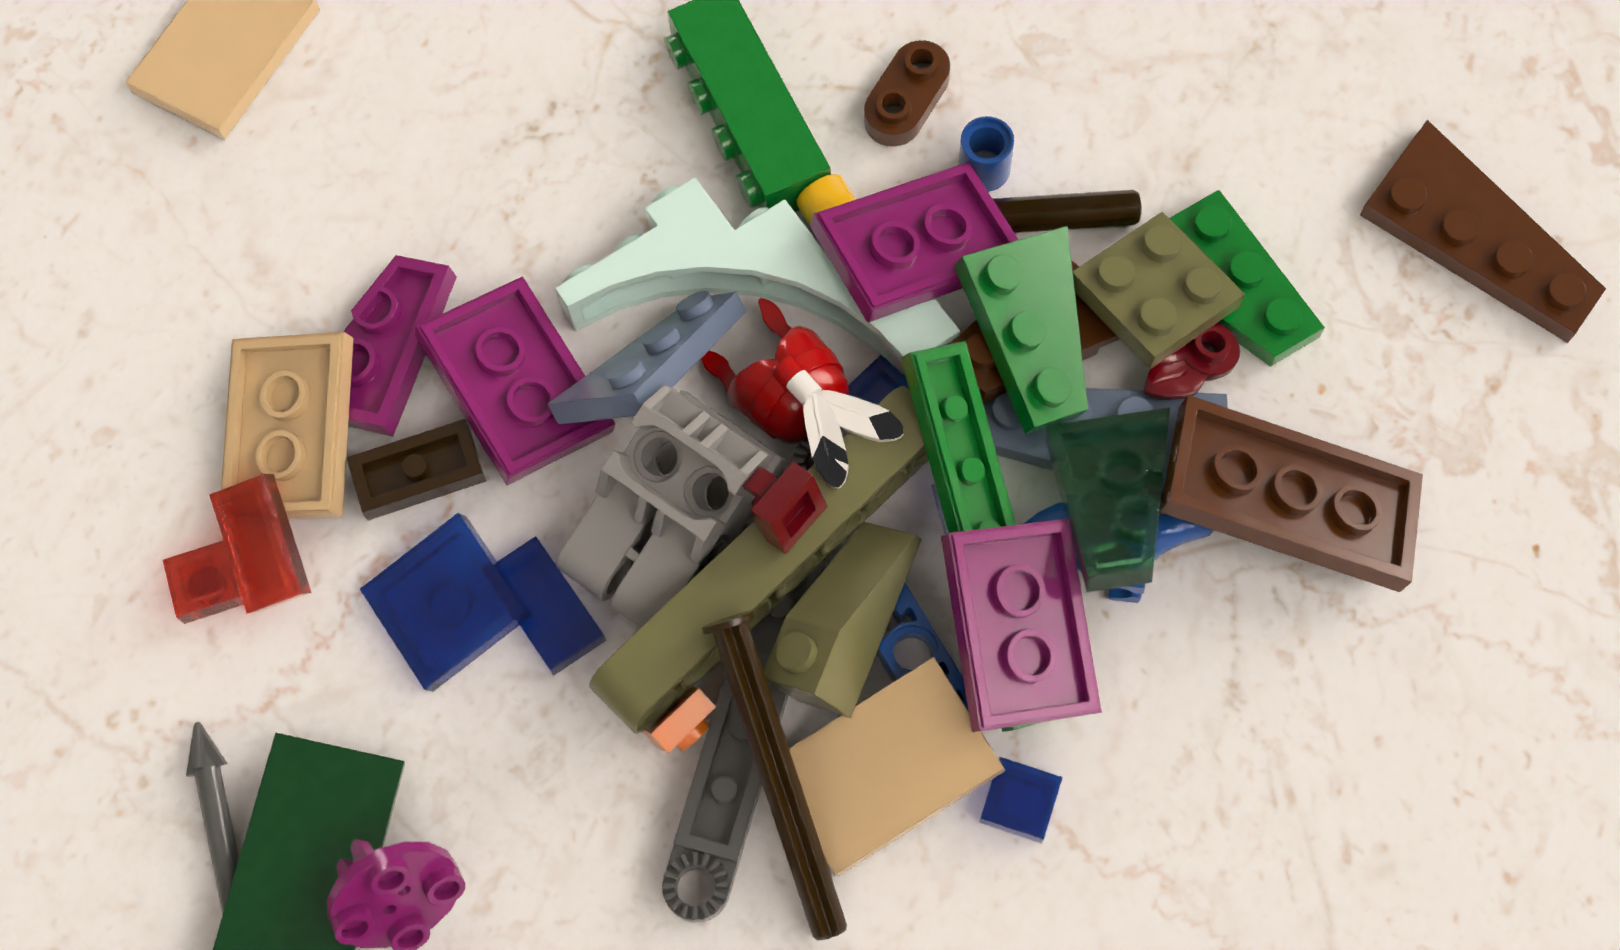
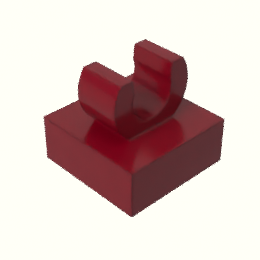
M792 462L779 478L759 466L742 485L747 492L755 496L751 501L754 507L750 511L766 541L784 554L788 553L828 507L813 474L795 462Z

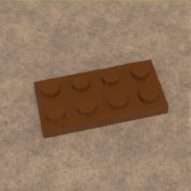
M1188 395L1178 408L1160 512L1401 592L1412 582L1423 474Z

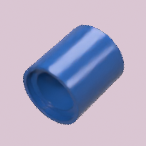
M983 116L970 121L961 133L958 165L969 162L988 192L1003 186L1010 175L1014 134L1009 125L999 118ZM990 151L997 156L986 159L978 157L974 153Z

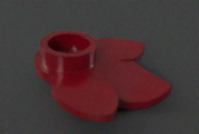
M1216 323L1150 369L1144 385V394L1157 399H1185L1188 395L1194 396L1197 394L1205 381L1216 380L1228 375L1234 369L1240 357V346L1236 337L1229 329ZM1202 344L1213 347L1217 352L1206 350Z

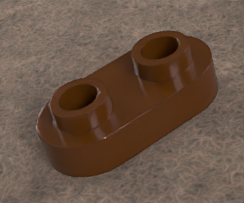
M917 40L905 44L897 51L865 102L864 125L867 133L874 141L885 146H901L917 136L949 84L950 59L941 46L930 41ZM922 62L931 66L926 69H918L913 64ZM896 105L903 110L892 114L886 112L884 108Z

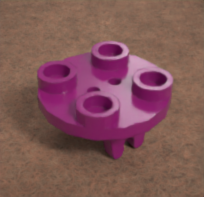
M355 839L351 843L353 861L340 859L337 863L339 878L336 880L327 899L328 920L339 943L351 944L359 948H387L391 946L393 950H416L428 941L430 929L436 926L452 910L456 900L462 896L465 891V881L457 863L448 850L430 842H401L374 851L369 842Z

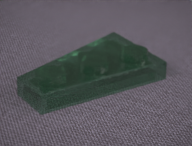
M1170 407L1046 426V444L1066 518L1070 520L1073 544L1087 592L1152 582Z

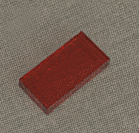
M262 474L209 494L247 614L257 613L312 593L274 474Z

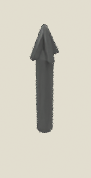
M196 722L193 726L186 776L195 777L223 915L239 860L221 774L222 769L220 767L228 763L202 724Z

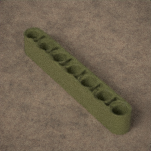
M900 386L878 404L889 410L904 427L902 438L890 442H876L849 432L843 437L849 470L846 482L841 488L833 489L828 486L819 476L815 465L808 470L813 474L828 507L787 554H784L766 541L756 520H754L599 667L589 683V688L633 733L639 734L651 727L721 660L713 633L703 634V626L739 613L753 611L755 618L747 622L750 631L754 629L853 534L863 522L929 461L909 389L905 386Z

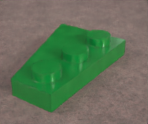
M1220 190L1213 192L1169 218L1245 294L1240 307L1218 322V324L1226 327L1234 334L1242 347L1271 367L1320 338L1325 329L1323 324Z

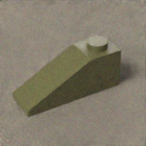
M863 522L786 615L764 668L767 682L799 702L851 718L922 539L915 534Z

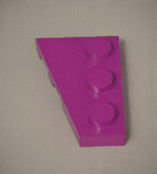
M395 255L351 310L353 320L343 331L353 337L348 427L394 436L426 356L425 351L415 337V326L443 313L457 278L449 265Z

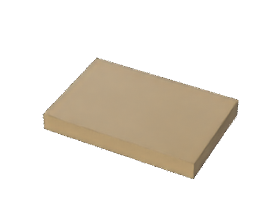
M187 0L125 83L132 93L225 140L320 11L316 0Z
M345 332L232 339L219 507L220 519L228 522L343 518L353 337Z
M934 657L855 706L851 718L841 715L789 748L825 859L836 876L842 875L1006 771L982 732H972L969 711Z

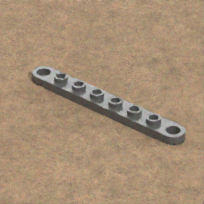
M802 440L798 442L799 445L793 451L790 465L792 462H795L807 470L805 465L812 454L809 441ZM829 557L751 630L763 671L786 615L827 567ZM726 673L676 832L669 862L663 875L662 891L668 907L677 917L692 923L709 921L720 914L725 908L762 788V782ZM767 682L781 722L789 695ZM694 869H702L709 872L715 880V891L712 898L706 904L703 903L700 906L685 904L679 898L677 892L681 877Z

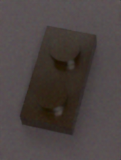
M466 419L346 457L361 511L368 521L486 482L474 439Z

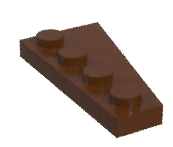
M1426 120L1368 199L1360 213V216L1566 343H1569L1606 290L1593 275L1428 120Z

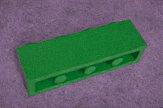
M692 0L668 10L671 35L664 37L668 54L677 70L686 67L692 81L688 82V89L698 112L701 115L709 112L713 118L716 127L712 128V134L721 156L725 161L734 158L741 171L740 174L736 175V179L747 205L750 208L759 205L760 208L767 207L770 209L785 199L794 212L799 211L796 201L800 193L817 179L831 175V168L740 1Z

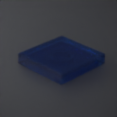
M460 513L455 514L360 588V591L423 689L431 692L442 686L533 615L467 516Z

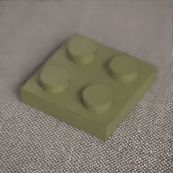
M1163 212L1073 271L1075 293L1149 370L1238 309L1245 296Z

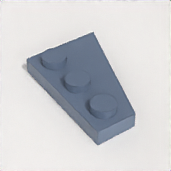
M700 291L683 299L676 306L675 312L550 401L547 405L557 423L568 424L635 416L642 404L662 386L668 385L673 387L746 313L737 292L710 296L708 291Z

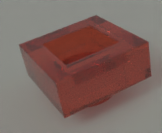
M224 540L163 560L175 615L183 624L245 605L232 549Z

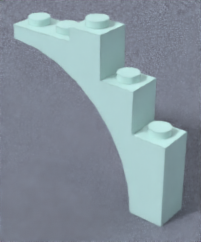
M695 177L681 186L674 185L664 189L654 198L652 204L645 207L650 229L648 232L633 234L625 238L618 244L612 254L594 265L586 264L576 268L568 274L561 285L555 288L563 313L575 331L618 310L663 297L692 295L700 291L720 294L737 292L738 295L756 296L799 307L843 328L872 349L907 386L908 383L901 361L902 356L914 351L948 345L960 335V330L936 299L867 323L827 254L785 199L770 209L763 207L753 211L743 220L740 227L734 230Z

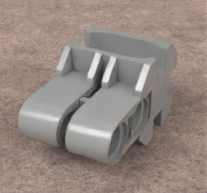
M668 385L662 386L638 410L631 424L639 429L625 451L613 450L602 466L596 487L597 496L564 545L556 563L557 569L603 602L613 596L611 607L639 628L651 619L749 526L745 521L751 513L750 510L754 507L751 501L755 496L747 492L742 485L759 466L763 467L779 478L783 474L787 462L781 455L690 393L683 390L678 392ZM671 442L677 451V463L670 473L663 475L659 468V462H657V455L665 444ZM721 476L727 483L729 496L726 503L720 509L714 511L707 501V489L715 478Z

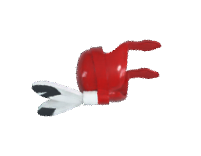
M760 298L758 305L764 323L781 339L776 349L775 359L754 362L740 371L737 376L730 368L728 360L716 352L709 350L701 358V361L706 370L719 378L727 391L729 405L751 420V423L773 439L778 438L783 443L798 444L802 440H808L812 459L819 476L831 488L839 489L846 482L849 470L848 457L841 429L872 441L890 442L902 438L904 427L889 410L877 404L849 396L848 380L844 376V368L834 352L828 348L818 334L803 326L790 327L776 304L767 299Z

